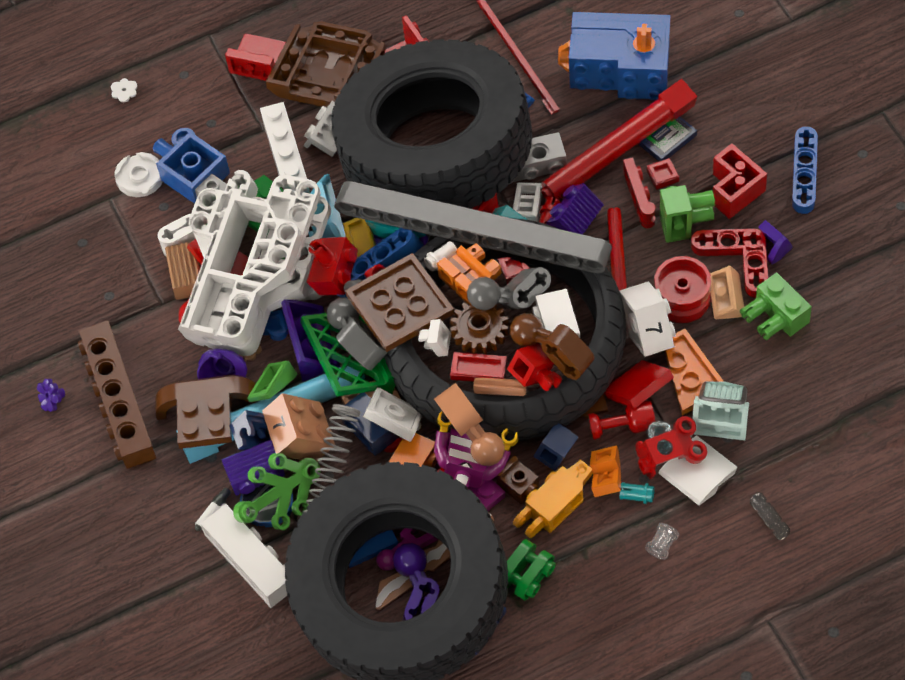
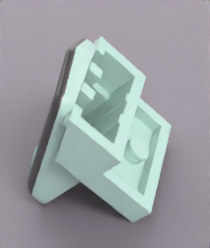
M704 382L699 396H695L693 420L696 423L694 434L745 441L749 402H746L747 388L729 382Z

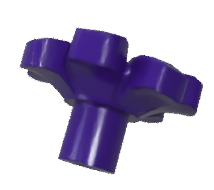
M44 379L42 383L37 385V390L41 393L38 394L39 402H42L41 408L44 411H56L57 403H60L61 399L65 397L64 389H58V385L53 383L52 379Z

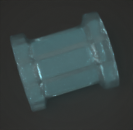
M663 421L653 422L648 428V439L663 434V429H665L664 433L671 431L670 425ZM661 440L657 444V449L661 454L667 453L671 448V443L667 440Z

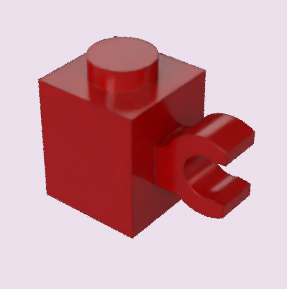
M539 343L517 349L507 368L524 387L539 383L545 391H549L552 385L558 388L562 381L560 375L551 371L554 363L543 352Z

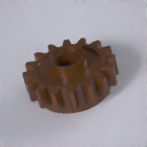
M463 303V311L457 309L454 311L455 318L450 320L451 336L454 337L456 346L462 345L463 352L468 350L473 354L483 353L487 355V352L491 350L496 351L499 344L505 343L504 336L509 334L508 317L505 316L503 308L497 310V304L489 310L482 311L472 305L468 306L466 303Z

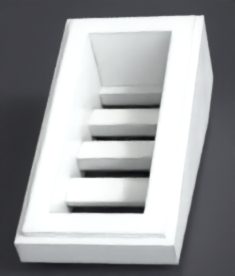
M517 183L513 204L515 211L528 220L539 222L542 195L540 191L542 189L541 183Z

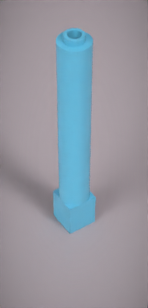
M349 366L345 369L346 372L358 376L360 373ZM323 374L277 393L271 399L261 400L232 412L231 421L233 422L245 410L263 413L262 410L282 393L321 403L335 398L336 395L326 374ZM341 377L338 380L341 387L352 385V382ZM224 444L183 448L191 464L219 452L218 447Z

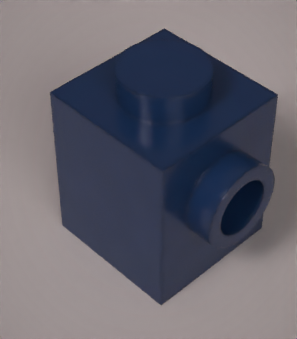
M558 423V425L552 427L533 457L556 471L573 447L578 436Z

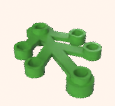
M273 453L268 459L269 466L272 469H286L294 472V474L284 478L266 472L263 467L250 468L248 478L251 482L265 483L275 487L252 502H238L234 507L233 515L240 523H251L256 519L258 511L279 498L276 513L272 517L271 524L277 530H285L290 525V518L287 512L293 488L299 484L297 499L292 504V512L296 516H301L308 507L306 500L310 486L313 484L312 480L320 477L315 472V469L320 468V466L313 458H303L296 462L287 459L282 453ZM277 457H279L280 464L278 466L275 462ZM308 467H310V475L307 473ZM257 470L260 474L258 479L255 478V472ZM300 504L303 505L302 512L299 511ZM248 507L250 509L249 517L246 515V510ZM280 517L283 519L281 526L278 523Z

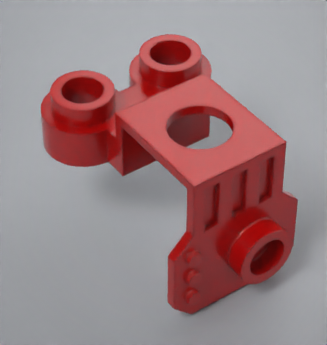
M682 416L674 423L673 430L647 439L644 442L638 441L635 447L639 457L638 465L644 475L646 474L651 480L656 475L655 468L658 464L677 457L678 459L685 457L691 464L701 463L707 456V447L703 442L698 440L692 441L691 439L696 431L695 421L688 416ZM682 423H688L690 430L683 429ZM659 441H669L673 447L672 452L668 455L661 454L657 449ZM693 447L700 448L701 454H695Z

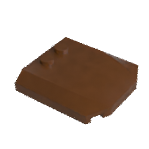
M322 21L313 22L312 27L304 28L297 24L294 26L266 80L267 89L279 98L327 108L331 101L335 102L345 83H348V80L355 73H358L360 68L367 63L370 64L371 60L384 55L385 43L382 41L378 43L372 39L371 33L356 28Z

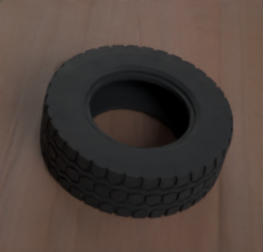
M444 39L432 40V42H428V40L416 42L414 45L411 43L401 46L400 49L395 48L386 52L383 56L376 57L371 60L370 64L367 63L360 68L359 72L355 73L348 80V83H345L335 100V106H333L332 135L347 181L469 209L480 205L482 201L486 202L493 198L496 193L504 190L508 186L507 184L511 183L518 176V172H521L525 161L528 159L532 144V126L526 95L517 71L499 53L492 49L489 50L488 47L480 44L475 45V43L468 41L460 42V40L448 39V41H444ZM453 109L469 113L475 117L473 122L459 135L435 145L407 146L389 139L402 123L427 111Z
M387 462L386 465L380 463L370 465L365 470L360 468L350 472V476L346 477L344 475L334 481L335 484L332 487L329 485L319 493L320 497L318 499L314 498L307 507L308 511L303 512L298 520V528L293 530L290 538L291 545H288L286 561L288 562H285V585L292 613L317 652L335 669L340 670L341 673L353 679L440 680L445 678V674L451 675L461 668L460 665L463 663L466 665L476 656V651L480 652L488 642L487 638H491L498 625L496 622L500 621L504 610L503 604L506 603L508 591L507 561L494 522L485 506L480 503V499L470 489L468 490V487L456 478L453 480L451 475L441 470L437 472L435 468L426 465L420 467L417 463L404 462L403 465L400 462ZM409 528L429 533L440 540L450 551V576L441 596L425 612L409 620L386 623L365 618L347 604L345 577L348 566L356 552L371 538L389 530Z

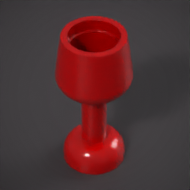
M644 401L635 409L626 406V414L600 419L595 413L588 414L593 440L599 439L602 436V430L628 425L633 433H641L656 427L651 401Z

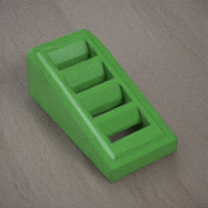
M289 361L268 364L247 398L249 402L271 399L297 376V372Z

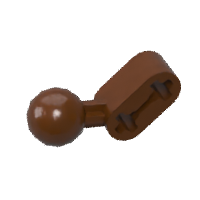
M523 313L515 317L510 325V335L515 343L521 347L541 343L543 352L570 379H579L594 361V354L570 327L564 324H559L553 331L544 329L538 317L533 314Z

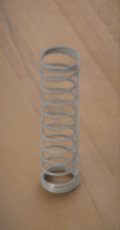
M334 404L332 410L340 416H332L329 420L339 427L326 428L327 432L335 437H325L323 440L334 448H321V452L331 458L318 459V462L327 468L315 469L318 475L326 478H315L312 480L313 484L322 488L309 490V493L317 498L320 496L312 491L322 492L326 487L315 481L331 483L336 481V479L318 471L344 473V471L329 466L320 460L347 463L346 460L328 454L323 450L350 452L327 440L353 442L348 438L331 432L329 429L356 432L354 429L343 426L332 419L358 422V419L349 417H359L361 412L357 409L339 404ZM314 499L306 500V503L309 505V502H312Z

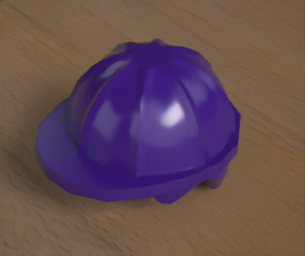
M209 349L202 354L198 363V379L226 375L246 377L247 366L243 358L236 352L227 349Z

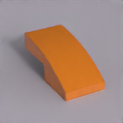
M617 445L591 451L590 467L593 473L591 489L594 497L620 492L621 468Z

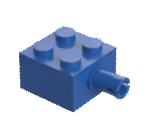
M191 132L184 136L174 147L162 138L158 139L153 145L154 152L162 156L156 163L161 181L194 204L197 199L195 189L210 174L215 175L220 180H223L230 174L226 156Z

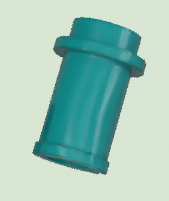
M621 483L620 500L643 501L644 504L653 502L655 489L649 483L645 485Z

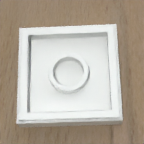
M377 387L363 417L411 442L422 415L409 403Z

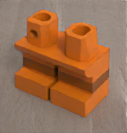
M477 243L467 249L461 245L457 249L456 254L451 258L447 259L444 257L437 262L439 278L453 291L456 290V293L470 306L471 304L467 297L468 286L478 277H488L495 280L502 273L500 264L494 259H491L485 265L480 263L485 258V252Z

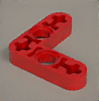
M758 229L700 230L692 235L691 249L698 256L742 255L745 292L750 297L756 298L757 288L753 284L754 276H758L759 285L768 279L764 233ZM725 238H730L735 241V244L727 247L721 241ZM713 239H717L716 246H713ZM740 239H742L743 245H739ZM755 239L757 244H752L750 240ZM704 240L705 246H700L699 241ZM751 259H758L762 262V265L755 268L751 267L748 262Z

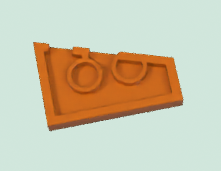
M685 328L677 332L675 337H672L674 347L664 350L669 369L674 376L672 381L682 415L693 410L695 396H699L704 382H724Z

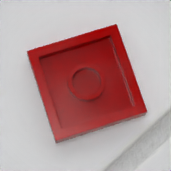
M641 360L610 384L604 394L609 400L635 409L671 381L674 376L668 368Z

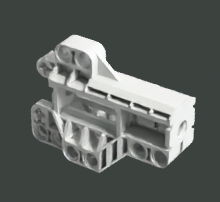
M238 170L234 172L235 175L232 179L229 178L225 191L206 188L199 193L189 218V227L195 235L204 259L178 328L186 339L196 345H206L213 349H227L236 352L238 355L250 356L258 349L270 312L281 308V302L284 299L300 301L307 297L310 288L307 278L314 259V255L309 252L308 247H310L309 244L313 240L322 238L331 213L329 203L324 197L320 196V189L312 180L290 175H280L274 179L268 197L265 200L261 197H256L258 188L248 172ZM288 184L291 189H284L282 192L280 187H285ZM306 188L315 189L314 194L305 193L303 191ZM215 201L212 206H208L211 202ZM318 203L325 205L323 212L314 214ZM248 222L261 223L243 275L231 274L230 272ZM207 224L205 228L200 229L202 225ZM310 226L317 228L313 236L306 237ZM308 254L307 258L300 260L303 255ZM300 277L298 282L291 284L295 278Z

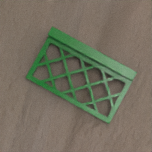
M327 313L301 317L300 322L336 397L375 391L377 387L393 394L395 388L394 377L389 371L384 358L370 371L360 363L352 360L353 356L351 354L347 358L336 353L338 347L345 351L347 350L335 337L326 334L329 329L337 333L341 331L335 329L328 322ZM317 323L325 328L323 331L313 328L311 324ZM321 340L334 345L333 348L330 350L321 346ZM329 360H336L343 365L339 369L331 365ZM347 366L359 371L358 376L346 372ZM366 374L374 378L376 382H368L361 378ZM341 377L352 382V385L341 387L338 380Z

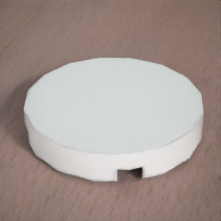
M143 152L136 153L132 157L129 155L123 158L115 170L116 184L120 191L132 197H144L154 193L163 182L156 165L159 159L152 154Z

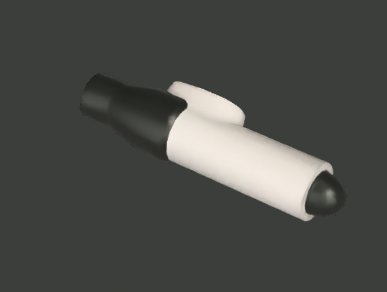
M224 487L214 497L211 504L195 523L196 531L203 530L201 523L225 505L228 496L231 494L229 489Z

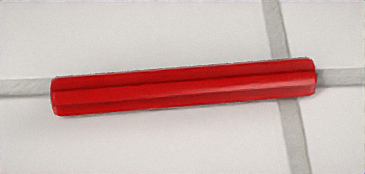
M616 207L607 210L609 243L612 246L610 253L611 273L620 291L626 289L627 286L621 210Z

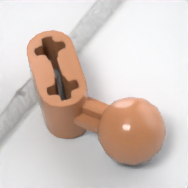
M456 383L434 398L460 436L466 433L472 441L470 446L471 455L478 464L492 466L503 458L505 452L503 440L497 434L483 430L479 424L483 419Z

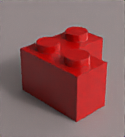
M732 143L714 157L713 175L720 180V182L713 186L714 204L719 211L731 219L766 191L767 173Z

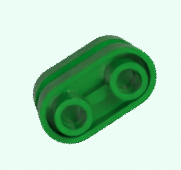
M528 539L520 543L507 561V588H510L512 584L516 585L514 593L523 600H527L529 597L534 598L540 589L541 584L539 583L544 576L549 577L556 567L554 562L555 556L546 550L536 555V544ZM530 563V567L527 569L524 575L521 576L520 573L523 571L526 565Z

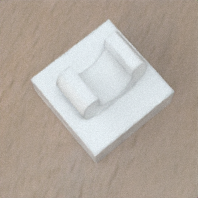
M441 319L431 320L429 330H420L418 340L419 342L425 341L424 348L432 349L438 357L448 356L451 332Z

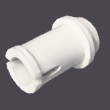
M449 241L435 252L427 253L424 262L429 270L438 271L437 262L444 257L447 259L451 258L456 254L457 248Z

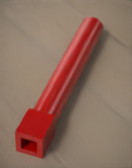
M681 78L660 93L658 99L541 182V194L545 199L553 197V202H555V199L561 200L567 188L572 185L583 184L667 122L674 121L693 108L697 95Z

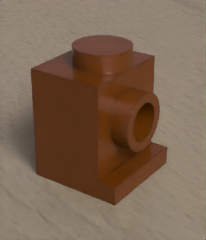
M514 455L506 463L505 468L497 475V485L522 504L531 491L539 489V477L519 462L518 458Z

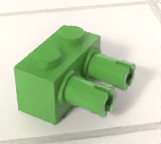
M685 185L678 187L670 186L660 190V221L666 243L690 239L692 224L714 220L712 206H715V199L712 190L690 194L689 192L687 193Z
M776 272L757 286L756 299L741 308L740 314L744 319L746 318L748 323H751L763 312H766L771 318L757 326V330L761 336L764 335L763 338L765 340H768L781 329L791 337L809 324L812 306Z

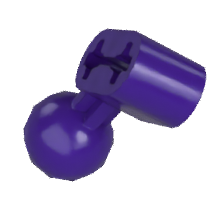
M414 543L401 545L394 552L392 559L396 571L400 575L409 578L414 588L405 608L402 621L409 620L416 615L424 591L429 594L425 597L420 614L437 601L439 586L436 581L427 578L424 572L427 565L426 553L421 546Z

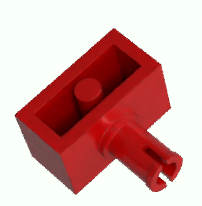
M346 237L313 240L309 244L310 247H308L309 252L314 255L307 283L318 295H345L343 288L345 283L351 279L358 249Z

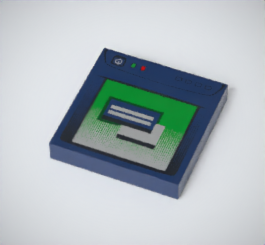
M678 117L672 122H667L638 143V145L657 161H662L670 158L696 137L697 130L683 118Z

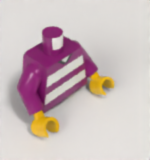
M442 411L439 413L437 422L440 425V431L436 433L434 454L439 466L445 469L444 472L451 475L453 480L456 478L466 487L480 488L484 481H490L505 468L511 453L509 451L510 446H514L518 442L517 432L513 440L507 441L505 436L508 433V428L503 430L501 435L505 445L503 458L497 464L483 466L473 459L470 448L472 441L465 433L460 436L457 430L452 428L448 432V427L452 424L451 422L444 423L441 420Z

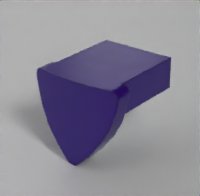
M766 220L758 227L765 237L774 244L767 257V261L773 265L781 260L793 246L784 235Z

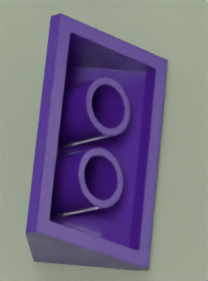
M284 299L281 302L302 381H308L325 374L300 322L302 316L325 313L323 306L299 300ZM317 323L311 324L313 328L323 331L325 328ZM323 340L320 342L321 346L330 350L334 346ZM333 359L329 360V363L337 368L340 367L338 361Z

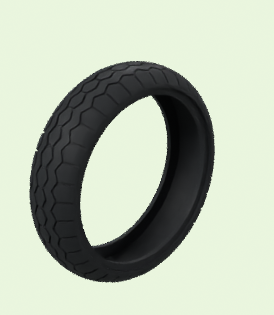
M517 219L521 221H526L534 224L555 228L553 226L536 221ZM437 236L421 247L414 255L440 289L446 283L439 278L437 270L431 271L426 266L424 258L427 257V253L435 252L449 241L457 249L461 245L467 249L472 244ZM481 247L485 252V258L480 261L483 265L491 259L498 262L499 258L510 257L511 260L524 262L529 267L545 268L550 274L566 282L587 304L596 325L588 346L594 354V361L577 380L563 375L558 388L552 385L549 391L540 388L527 392L524 396H486L462 390L483 419L479 424L485 432L495 433L502 439L503 430L508 428V433L505 436L507 441L513 440L516 432L518 434V441L547 435L552 427L558 425V423L565 427L583 415L599 400L612 382L620 365L626 340V317L623 301L616 282L607 267L603 273H592ZM411 338L388 351L384 359L394 377L395 386L405 400L423 417L440 427L437 418L442 410L434 398L452 385L436 376L421 361L412 345ZM442 411L441 420L444 423L450 422ZM453 425L448 427L449 432L451 431V428L455 429Z

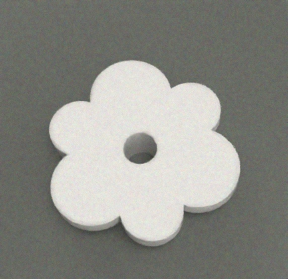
M125 78L121 79L120 82H114L111 85L112 97L114 99L118 98L120 102H127L130 97L136 96L137 83L135 81H128Z

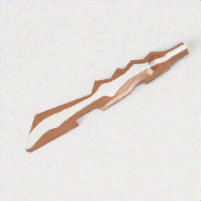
M438 540L436 547L424 550L427 556V565L424 572L427 570L434 572L451 558L450 551L440 540ZM396 573L380 581L376 609L382 610L411 589L413 585L410 579Z

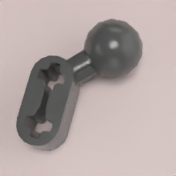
M542 267L524 269L504 288L499 287L496 281L491 278L478 277L468 286V301L473 307L482 311L493 308L497 303H502L507 309L527 308L536 300L535 296L541 295L550 286L551 276Z
M338 298L330 303L327 308L328 322L335 329L341 330L336 335V339L364 368L372 371L388 352L384 350L369 327L359 319V313L348 298Z

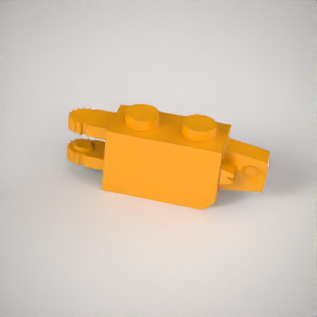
M579 460L568 469L562 466L557 472H551L538 490L534 489L529 493L526 498V507L515 517L513 525L519 528L532 518L534 521L526 529V536L532 538L543 528L551 533L583 502V486L592 476V468L582 460Z

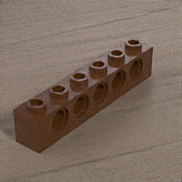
M107 320L79 330L82 340L77 341L82 356H88L89 361L84 363L89 377L93 375L96 381L91 384L96 397H102L103 402L98 405L103 418H109L110 424L106 425L111 440L116 439L118 445L113 446L117 460H123L126 469L156 459L109 321ZM129 435H134L129 439H125Z

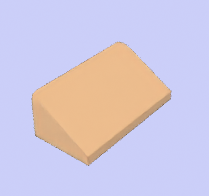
M731 266L710 273V293L714 318L717 320L742 317L740 309L744 307L739 273Z

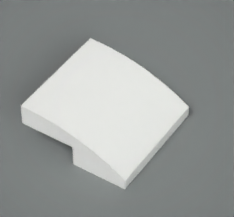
M696 435L692 438V441H701L707 447L705 459L701 463L691 464L685 457L682 459L677 457L667 461L659 470V474L700 506L716 494L718 486L735 474L737 466ZM693 447L695 454H701L700 448Z

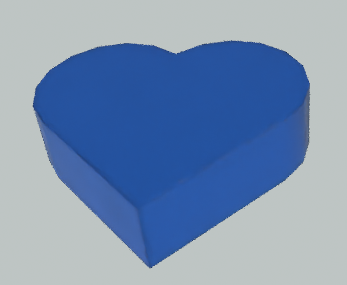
M282 309L270 312L263 335H269L275 341H281L288 335V328Z

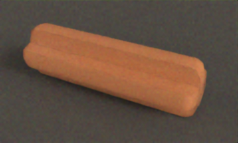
M475 378L473 389L476 394L524 396L527 386L524 387L518 380Z

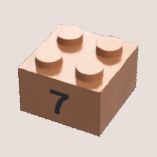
M282 393L262 410L276 453H282L286 457L299 460L313 458L318 461L319 458L325 455L321 452V448H333L323 440L325 437H332V435L326 430L329 425L321 402ZM327 440L328 442L335 445L334 440Z

